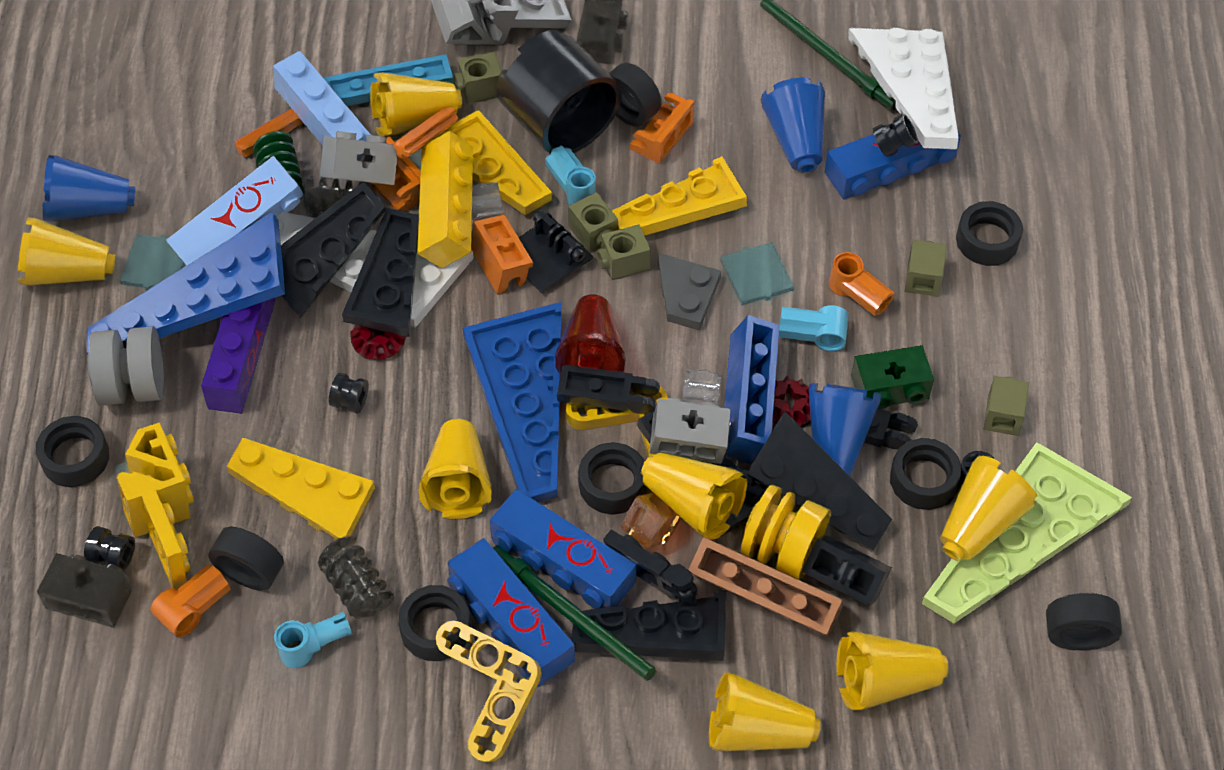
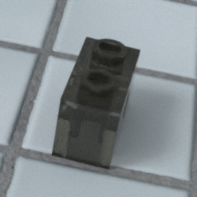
M585 0L577 42L598 63L614 65L616 52L622 53L624 34H620L621 29L626 30L628 23V11H623V0Z
M56 553L37 589V593L45 609L114 628L133 589L126 572L116 565L105 564L102 566L91 563L85 557L77 554L66 556Z

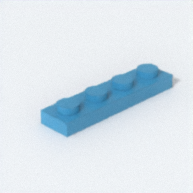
M447 54L323 77L346 106L370 102L371 83L377 82V79L373 77L375 73L384 72L454 84Z

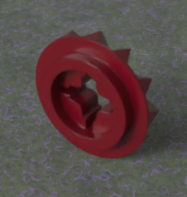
M354 325L353 330L350 331L351 344L354 350L362 357L371 360H383L394 356L402 349L406 340V336L385 331L384 337L378 335L372 338L371 331L379 332L380 330Z
M787 375L784 380H775L773 423H778L784 411L799 426L811 420L809 387L804 384L802 378L795 381L790 380ZM787 393H790L793 400H795L792 410H790L789 405L785 401Z

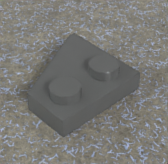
M659 253L658 270H660L661 289L665 300L667 321L700 330L719 284L721 270Z

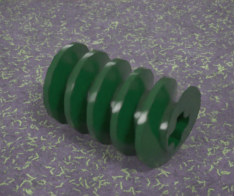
M274 131L261 136L254 143L253 147L257 168L274 156L304 194L305 189L302 185V176L300 175L292 137L282 131Z

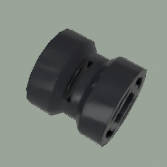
M905 113L896 116L892 124L882 123L873 128L877 145L886 157L897 153L898 148L902 145L910 147L918 143L915 128Z
M96 526L86 540L84 558L86 561L95 564L107 563L109 568L122 572L129 566L134 555L135 538L123 533L112 535L110 529Z

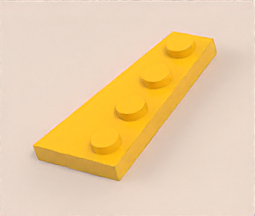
M479 110L457 121L436 137L438 138L446 132L452 131L472 145L473 180L522 214L527 215L552 201L551 190Z
M721 156L713 160V166L705 170L699 167L689 172L687 179L676 184L670 181L661 186L660 192L652 196L644 194L612 210V212L618 218V230L639 224L645 236L747 207V196Z
M242 438L227 465L230 475L263 496L268 495L279 502L280 507L288 512L298 514L319 532L323 530L334 537V541L343 547L346 546L375 489L374 481L246 438Z

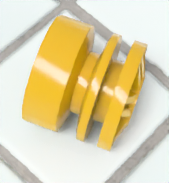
M770 485L760 501L756 503L748 518L740 553L752 559L759 550L757 560L764 565L767 564L774 553H777L779 555L776 570L801 581L806 575L802 572V569L817 538L825 535L831 510L807 500L798 512L795 513L793 512L795 494L791 492L786 493L780 502L782 489L775 485Z

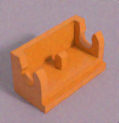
M667 93L664 99L672 102L676 107L663 103L660 110L644 130H637L633 134L636 139H633L630 143V150L659 164L693 124L695 101L691 99L686 100L674 93Z
M390 137L387 138L386 144L395 143ZM397 156L394 185L370 182L395 210L406 212L419 204L421 170L409 157L404 156L400 158Z
M505 214L474 221L471 234V250H473L475 258L496 294L505 293L509 287V281L513 278H516L518 286L521 287L527 279L528 271L533 266V261Z

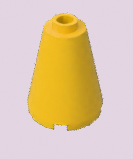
M384 72L373 75L377 82L371 83L370 103L372 118H379L381 127H375L379 136L391 137L412 130L443 108L453 107L456 110L455 114H457L458 109L462 107L461 92L455 88L453 83Z
M28 217L25 224L32 225L30 233L23 232L18 271L25 272V277L18 278L19 285L105 280L107 274H113L116 254H110L109 246L36 218Z
M452 419L442 425L418 487L419 500L424 508L430 512L432 508L442 512V517L447 519H465L476 516L482 512V506L487 502L489 505L492 497V486L476 428L471 422L464 419Z
M662 452L647 458L642 466L641 474L644 485L696 532L709 540L717 539L723 535L731 526L725 523L730 514L738 515L746 496L747 480L742 478L741 476L744 474L736 469Z
M978 456L971 464L940 536V540L943 543L942 550L956 561L974 558L1029 512L1037 502L1035 501L1037 494L1032 486L1013 469L1008 474L998 469L1001 462L996 459Z
M860 632L847 633L849 637H842L839 642L836 672L837 676L844 675L846 688H839L845 705L851 710H864L940 686L943 679L948 675L947 658L936 647Z
M724 673L720 678L714 698L719 700L716 711L711 710L709 721V746L713 747V750L808 748L811 741H817L821 723L819 718H815V711L734 673Z

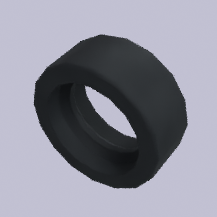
M626 62L619 64L609 73L620 85L622 93L620 106L615 115L618 119L634 127L642 126L659 111L662 102L659 89L653 79L643 69L635 64Z
M994 201L975 203L970 205L961 215L956 234L957 246L962 254L974 263L985 266L1003 264L1008 262L1017 253L1023 232L1022 222L1017 213L1005 204ZM982 223L993 224L1003 229L1009 238L1002 243L990 244L982 242L973 236L970 228Z
M68 416L51 422L41 431L36 442V456L49 480L56 485L76 487L95 480L105 470L109 461V447L98 424L86 417ZM85 438L93 442L94 448L91 454L83 461L72 465H60L52 460L54 450L61 443L69 439Z
M930 438L910 440L898 449L893 458L890 484L894 494L903 503L911 507L925 510L939 508L952 500L957 491L961 478V463L957 454L943 442ZM929 460L938 464L947 475L946 481L943 485L934 488L920 487L912 483L905 476L904 468L911 461Z
M610 442L599 444L590 449L581 459L578 470V484L581 497L588 506L601 513L613 515L625 513L633 509L643 499L646 491L641 474L645 460L637 450L627 444ZM603 465H621L631 470L634 475V482L631 487L624 491L606 492L593 485L592 473Z
M233 526L223 528L208 553L210 562L227 578L242 586L259 591L269 590L284 565L283 556L267 540L253 532Z
M428 585L416 589L404 600L399 609V630L405 647L414 656L426 661H443L451 657L439 650L436 640H427L419 637L413 629V619L424 609L433 606L445 607L456 614L458 622L471 627V615L465 598L456 590L444 585ZM460 629L456 634L451 633L447 636V640L451 642L450 649L454 645L465 648L468 641L459 636Z
M1097 593L1070 594L1055 599L1046 609L1048 638L1051 643L1060 648L1080 651L1100 649L1112 645L1122 635L1120 607L1117 601L1109 596Z

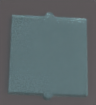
M137 234L121 275L120 283L121 285L142 287L147 291L181 270L185 263L166 241L168 238L165 235L154 237Z
M772 242L753 248L744 247L742 251L721 256L720 261L741 305L763 299L770 301L773 296L794 291V285Z

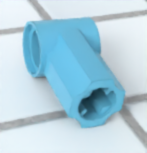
M560 146L552 149L550 155L545 158V165L567 194L568 205L595 193L596 177L594 172L587 167H583L570 148Z
M835 305L824 306L819 311L782 307L779 337L812 341L822 350L838 351L846 345L849 314L844 308Z

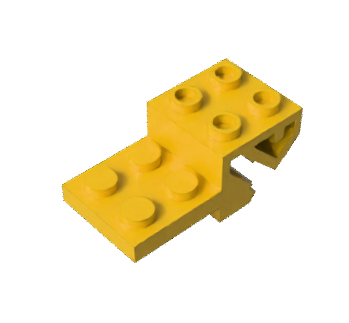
M159 422L138 429L125 453L129 473L120 472L117 475V482L123 511L134 538L149 533L171 588L177 590L187 582L186 573L191 572V567L186 556L188 549L181 532L176 533L173 524L191 518L189 504L193 503L194 499L188 485L191 484V479L184 462L179 464L176 457L178 449L172 434H164Z

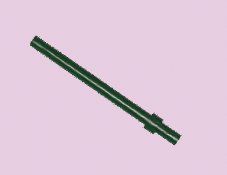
M761 1L760 6L859 84L862 87V92L871 99H878L891 111L896 109L895 99L887 96L874 76L869 77L775 1Z
M498 545L493 547L525 586L644 680L649 681L656 673L655 667L534 574L532 567L521 558H514Z

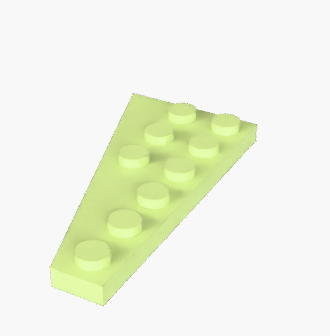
M1036 442L1015 471L1035 490L1037 494L1035 501L1037 502L1034 507L971 560L962 559L961 561L951 559L924 596L922 604L955 624L1128 506L1132 497Z

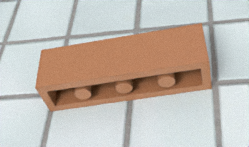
M704 537L689 567V572L691 571L693 575L830 637L845 603L833 595Z

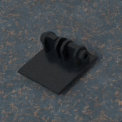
M538 211L533 217L535 227L518 238L533 261V266L529 268L527 279L543 293L594 259V256L563 225L559 224L549 212Z

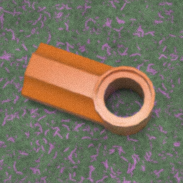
M851 252L838 254L833 261L828 284L830 289L837 295L851 297L873 316H879L887 309L895 293L863 268V261L858 255Z
M208 564L177 590L169 588L160 593L153 601L150 612L176 638H182L196 628L200 622L201 614L231 589L221 572Z

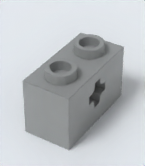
M336 131V137L324 136L320 167L321 177L394 185L397 151L394 149V144H386L387 137L367 135L366 141L356 140L357 133ZM357 154H362L361 161H357Z
M658 398L653 414L649 454L662 452L692 460L721 464L728 445L730 409L721 408L712 403L700 405L687 403L678 398Z

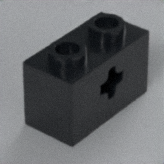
M825 534L817 538L802 572L870 606L877 601L892 567Z

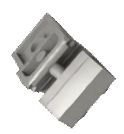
M431 0L446 44H504L511 28H568L571 22V17L564 0Z

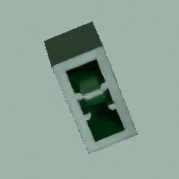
M923 345L854 357L851 373L854 387L867 390L866 397L872 399L875 392L881 393V401L878 408L884 409L890 405L907 402L916 404L925 399H930L934 377Z

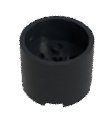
M550 30L529 39L517 49L521 54L515 59L508 70L502 69L497 82V97L500 103L549 154L552 149L560 146L570 148L573 153H576L595 141L614 119L621 102L622 93L620 85L572 36L561 34L558 30Z

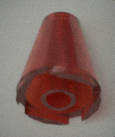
M590 294L583 296L578 300L557 348L555 368L558 373L559 369L562 371L563 365L624 372L625 353L610 303L600 295Z

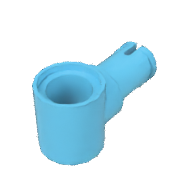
M341 612L313 625L311 622L302 624L299 621L293 620L284 622L276 629L274 640L282 663L289 668H300L308 664L312 659L313 653L320 651L321 646L345 636H350L352 632L344 612ZM293 641L301 642V644L297 647H286L289 643Z

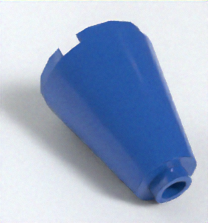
M805 77L791 78L773 85L774 91L768 95L765 91L761 97L762 108L791 168L801 173L814 171L822 162L825 89L822 82L817 80L818 85L811 84L810 78Z
M48 155L43 189L46 201L43 202L42 207L43 221L53 222L126 213L127 206H134L136 187L129 186V179L57 155Z
M810 383L809 403L812 439L851 476L880 404L882 394L875 392L872 399L866 397L867 390L827 384V387L823 386L822 391L817 390L818 383Z

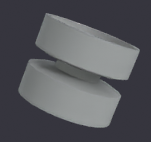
M155 326L130 328L126 348H124L118 330L95 331L91 333L88 353V374L96 402L99 406L124 404L127 397L128 384H130L136 402L163 399V356L159 335Z

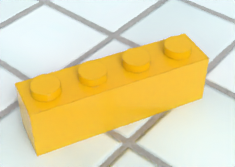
M452 131L446 132L421 148L418 254L441 269L471 253L473 146Z

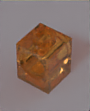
M652 492L635 498L619 527L644 547L650 548L668 542L682 518Z

